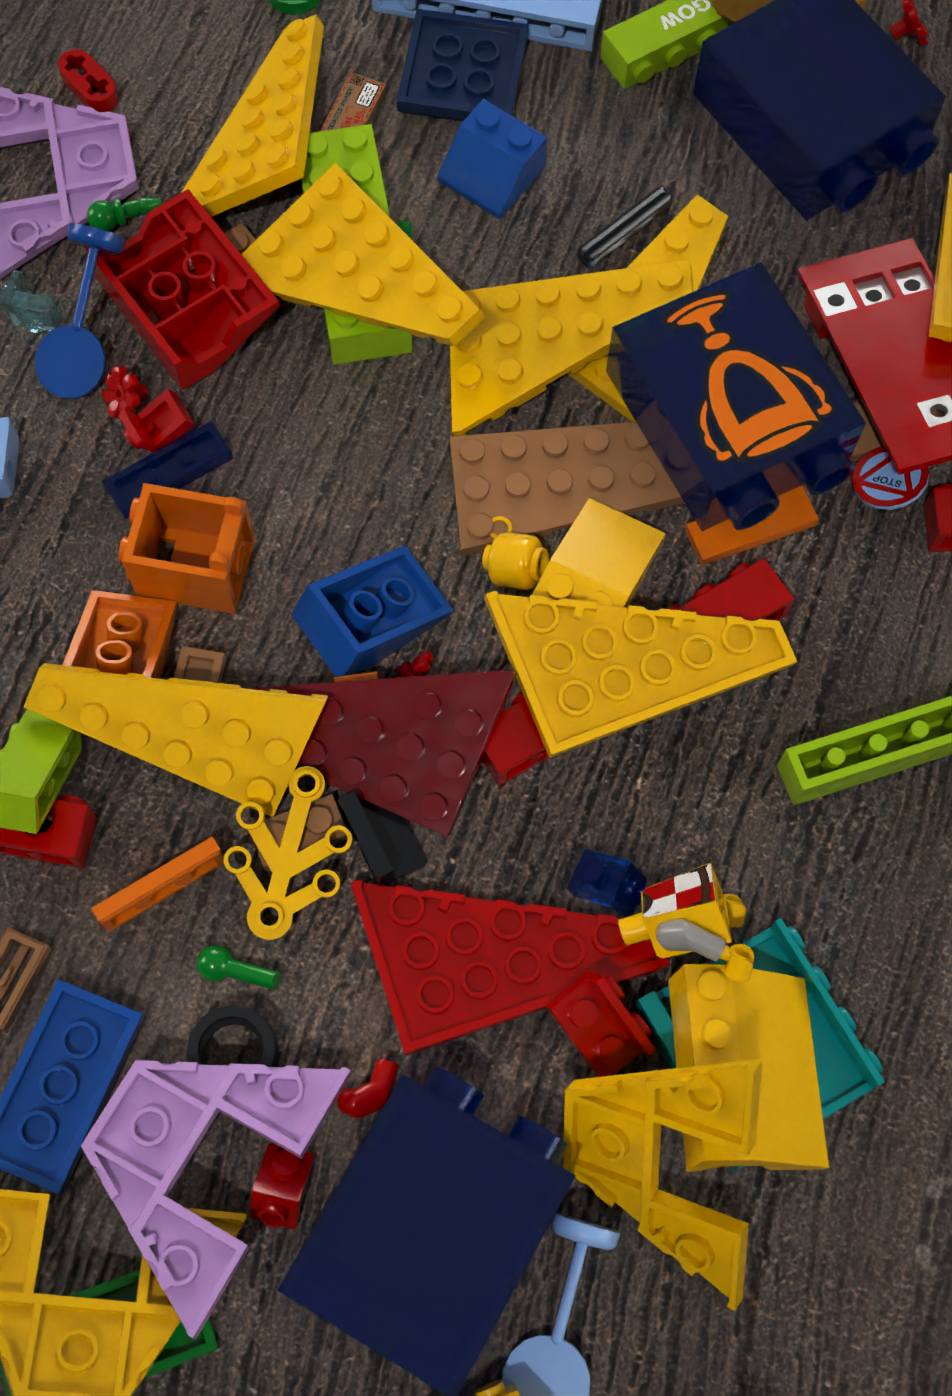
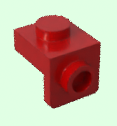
M166 389L138 414L126 409L118 414L125 426L123 433L129 443L137 449L143 448L158 455L195 425L177 393Z
M268 1143L252 1189L250 1217L270 1227L296 1229L301 1203L314 1166L315 1154L306 1152L301 1159L278 1145Z

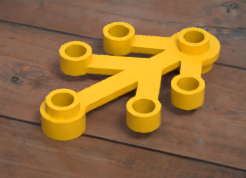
M300 767L290 776L289 790L294 798L280 848L264 822V811L260 805L255 802H245L240 805L236 812V819L239 825L249 831L272 872L268 891L266 892L250 867L252 856L246 848L234 846L229 848L224 855L223 860L226 869L237 876L251 901L247 911L248 926L256 936L262 939L274 940L282 937L290 929L294 913L321 897L329 898L334 896L340 888V879L334 871L321 870L314 876L312 884L285 897L290 878L333 853L341 854L346 852L352 844L351 832L344 826L336 825L326 832L323 839L298 852L311 803L318 801L325 791L324 777L314 767ZM304 776H310L316 782L315 788L310 792H303L298 788V782ZM248 808L256 809L259 812L257 822L254 824L244 823L242 820L244 810ZM336 831H341L347 836L348 841L342 848H335L330 843V837ZM235 852H242L247 858L246 864L240 869L232 868L229 863L230 856ZM324 875L333 877L336 883L335 888L328 893L320 891L317 885L319 878ZM266 908H274L279 914L278 921L274 925H265L261 920V914Z

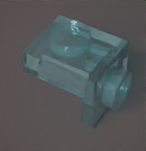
M12 270L8 283H4L0 291V305L4 308L10 324L21 326L28 331L36 333L42 331L50 332L60 327L62 319L53 297L30 293L22 271Z

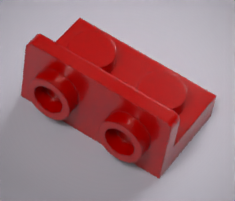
M587 971L545 1007L597 1077L612 1076L640 1053L650 1057L656 1051L648 1039L652 1035V1031L637 1013L633 1012L630 1014L621 1002L625 998V994L610 976L607 975L603 978Z

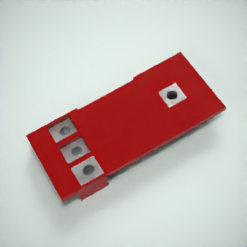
M913 238L798 268V276L806 290L804 308L819 338H830L898 475L952 460V342L929 337L935 278ZM942 410L946 415L944 417H935L931 414V411Z

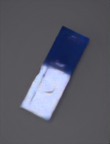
M210 421L102 482L123 517L127 519L129 518L133 499L140 497L143 483L181 489L234 458L232 451Z

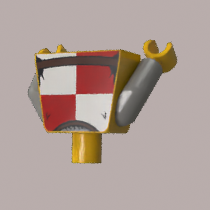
M712 863L702 865L645 888L641 892L642 912L618 920L621 935L626 946L651 939L656 955L659 958L696 952L715 962L719 958L726 960L725 974L731 980L742 983L750 980L755 958L753 950L745 944H734L731 947L725 945L732 942L730 927L739 928L744 925L747 909L737 895H723Z

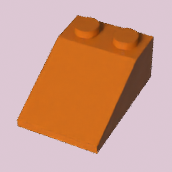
M92 590L62 665L99 669L100 672L127 675L128 673L145 674V677L163 679L177 601Z

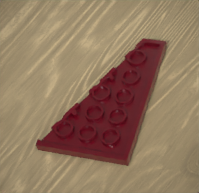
M510 670L245 689L262 691L276 689L288 691V694L311 696L312 694L328 695L295 769L303 766L314 767L321 772L325 783L348 793L355 791L357 797L444 836H449L452 833L517 673Z

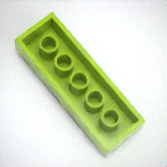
M372 124L310 133L304 178L300 179L303 194L336 163L390 217ZM323 308L333 365L413 353L412 335L408 331L391 326L384 328L359 321L354 316H340L334 314L329 309Z

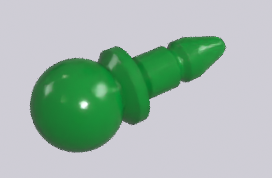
M144 197L140 198L139 201L124 202L123 205H121L119 198H114L112 203L106 200H97L87 209V222L91 227L111 231L117 224L126 226L125 217L132 218L140 216L142 213L147 214L160 206L162 200Z

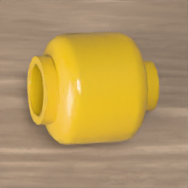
M512 532L498 534L493 540L492 545L485 547L482 557L483 568L488 570V575L493 584L498 587L517 590L532 589L539 582L549 563L548 550L542 547L541 541L536 536Z

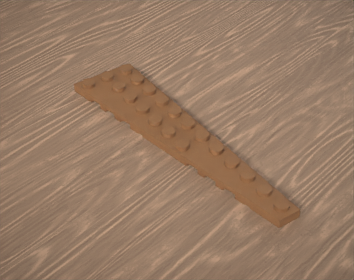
M863 403L835 405V413L830 417L822 418L824 424L819 430L784 451L756 461L738 463L733 459L729 463L722 465L717 464L713 460L712 454L706 452L701 446L695 417L450 437V452L461 557L482 552L487 545H492L494 540L490 537L492 532L498 535L508 531V526L505 522H492L491 519L496 516H503L510 520L512 533L536 535L537 538L552 535V531L571 527L589 498L625 515L633 516L642 511H654L754 487L756 482L777 477L778 480L794 477L795 473L816 468L817 471L833 468L836 463L852 459L860 461L864 455L884 445ZM942 410L931 411V414L935 417H944ZM753 412L738 413L740 419H743ZM710 416V422L715 438L717 439L719 444L724 447L726 446V444L719 435L717 428L713 422V419Z

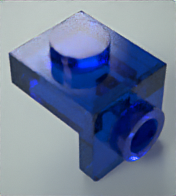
M584 849L567 890L574 897L610 906L620 916L628 917L633 915L636 906L641 903V892L645 889L647 879L629 860Z

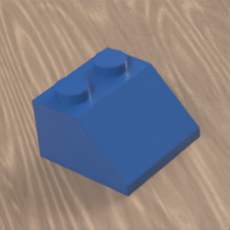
M483 99L460 124L437 175V181L496 218L501 219L545 168L547 137Z

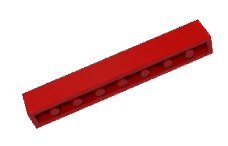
M765 558L752 566L748 562L738 566L728 575V580L717 586L714 583L704 586L694 594L692 601L682 607L674 604L667 609L696 612V615L721 618L736 616L750 621L758 619L778 621L788 614L794 597ZM523 693L512 701L510 708L501 712L481 760L498 787L549 757Z

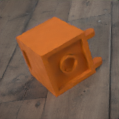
M143 483L140 497H135L131 503L129 518L132 526L129 536L122 538L118 552L119 562H122L127 580H130L136 596L177 601V604L237 614L256 539L247 502L234 497H222ZM161 541L175 543L170 562L156 559Z

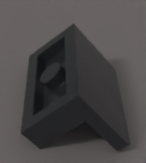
M355 791L338 798L341 813L377 885L386 886L426 866V859L404 817L366 800H359Z

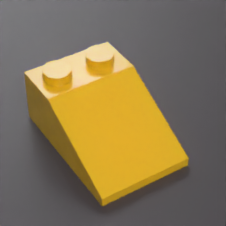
M589 498L550 559L532 595L545 596L550 600L566 598L598 602V605L628 608L666 533Z

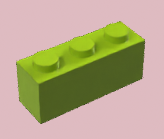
M28 709L20 722H15L12 725L9 740L3 750L0 749V828L34 834L38 833L82 751L80 732Z

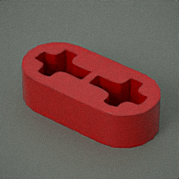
M73 49L64 52L60 56L58 69L62 81L85 106L91 107L97 112H109L117 106L119 99L114 80L87 52ZM76 67L78 70H84L85 74L82 76L76 69L73 68ZM95 87L101 94L104 95L101 96L99 93L93 94L92 88Z

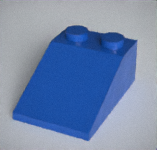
M404 545L307 585L291 615L334 675L340 677L358 674L373 667L449 617L454 610Z

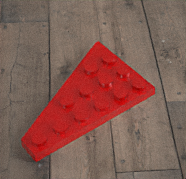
M363 880L351 882L353 894L405 1056L546 1009V1005L587 971L603 978L608 975L619 985L667 969L670 965L668 958H659L656 955L651 939L626 946L619 928L618 920L620 918L614 915L600 913L599 915L570 912L564 908L535 904L520 905L512 901L500 899L491 901L465 897L464 894L435 890L420 891L399 885L391 887L364 883Z

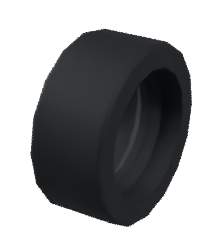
M237 1005L215 1008L201 1017L190 1032L186 1048L188 1062H198L199 1065H207L205 1052L207 1043L212 1035L224 1026L235 1024L247 1027L259 1039L261 1055L258 1064L267 1067H277L279 1059L277 1037L265 1018L251 1008Z

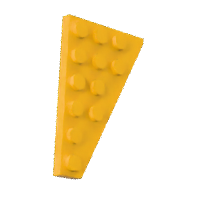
M316 14L304 20H294L282 31L182 190L183 192L189 189L211 217L304 178L324 25Z

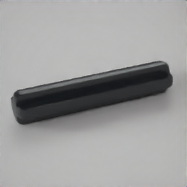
M663 186L655 188L578 247V260L586 268L593 267L671 207L673 199L671 193Z

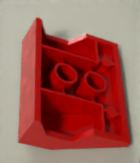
M189 189L148 212L138 234L126 241L123 252L107 254L99 251L94 271L95 278L182 391L217 370L280 306L278 299Z

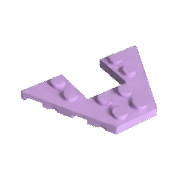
M0 87V147L49 139L58 193L0 203V279L66 237L70 223L86 224L87 209L93 202L106 200L112 203L114 198H119L121 201L139 189L125 115L108 111L97 112L91 107L78 104L77 109L54 104L52 98L30 93L16 94L8 88Z
M135 1060L81 1144L88 1160L100 1177L101 1183L117 1207L130 1234L150 1265L158 1283L167 1295L187 1334L191 1338L197 1339L250 1247L167 1197L219 1111L302 1159L352 1074L351 1070L347 1067H341V1069H314L290 1065L285 1067H267L261 1064L230 1063L227 1066L199 1065L198 1062H176L169 1064L160 1063L159 1061Z

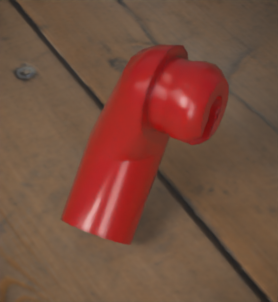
M377 1058L369 1083L356 1087L353 1090L346 1088L341 1091L337 1100L339 1110L344 1114H348L351 1118H363L383 1109L388 1103L399 1065Z

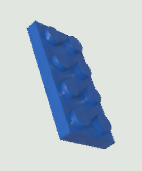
M57 979L0 1097V1170L58 1195H63L83 1152L81 1144L99 1118L145 1019L142 1013Z

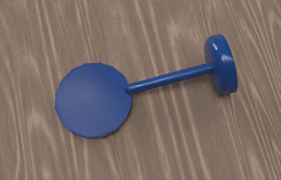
M70 223L67 230L68 239L76 245L89 248L72 325H63L53 329L41 340L35 354V370L40 383L50 393L63 399H78L90 394L100 384L106 371V355L102 343L91 331L82 328L98 253L100 251L107 254H119L125 248L126 239L99 228Z

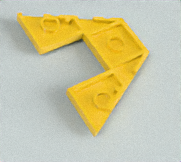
M754 1059L573 1080L565 1090L563 1168L579 1182L590 1186L596 1196L611 1209L617 1203L640 1223L637 1231L663 1253L676 1258L682 1269L690 1276H693L696 1272L701 1274L729 1298L726 1306L736 1311L743 1299L749 1223L658 1189L661 1127L663 1125L748 1156L756 1144L762 1060Z
M0 1189V1360L12 1396H133L181 1322L167 1295L158 1283L150 1265L142 1255L136 1302L34 1293L50 1194ZM186 1208L235 1238L244 1226L247 1214Z

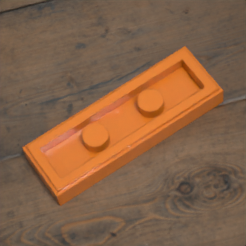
M800 484L687 523L685 532L700 565L703 566L817 525L819 518L803 485Z
M212 836L93 906L91 910L107 932H111L223 865L224 855Z

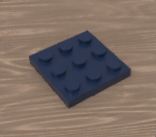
M417 9L397 97V111L465 120L475 107L485 99L513 116L528 39L529 24Z

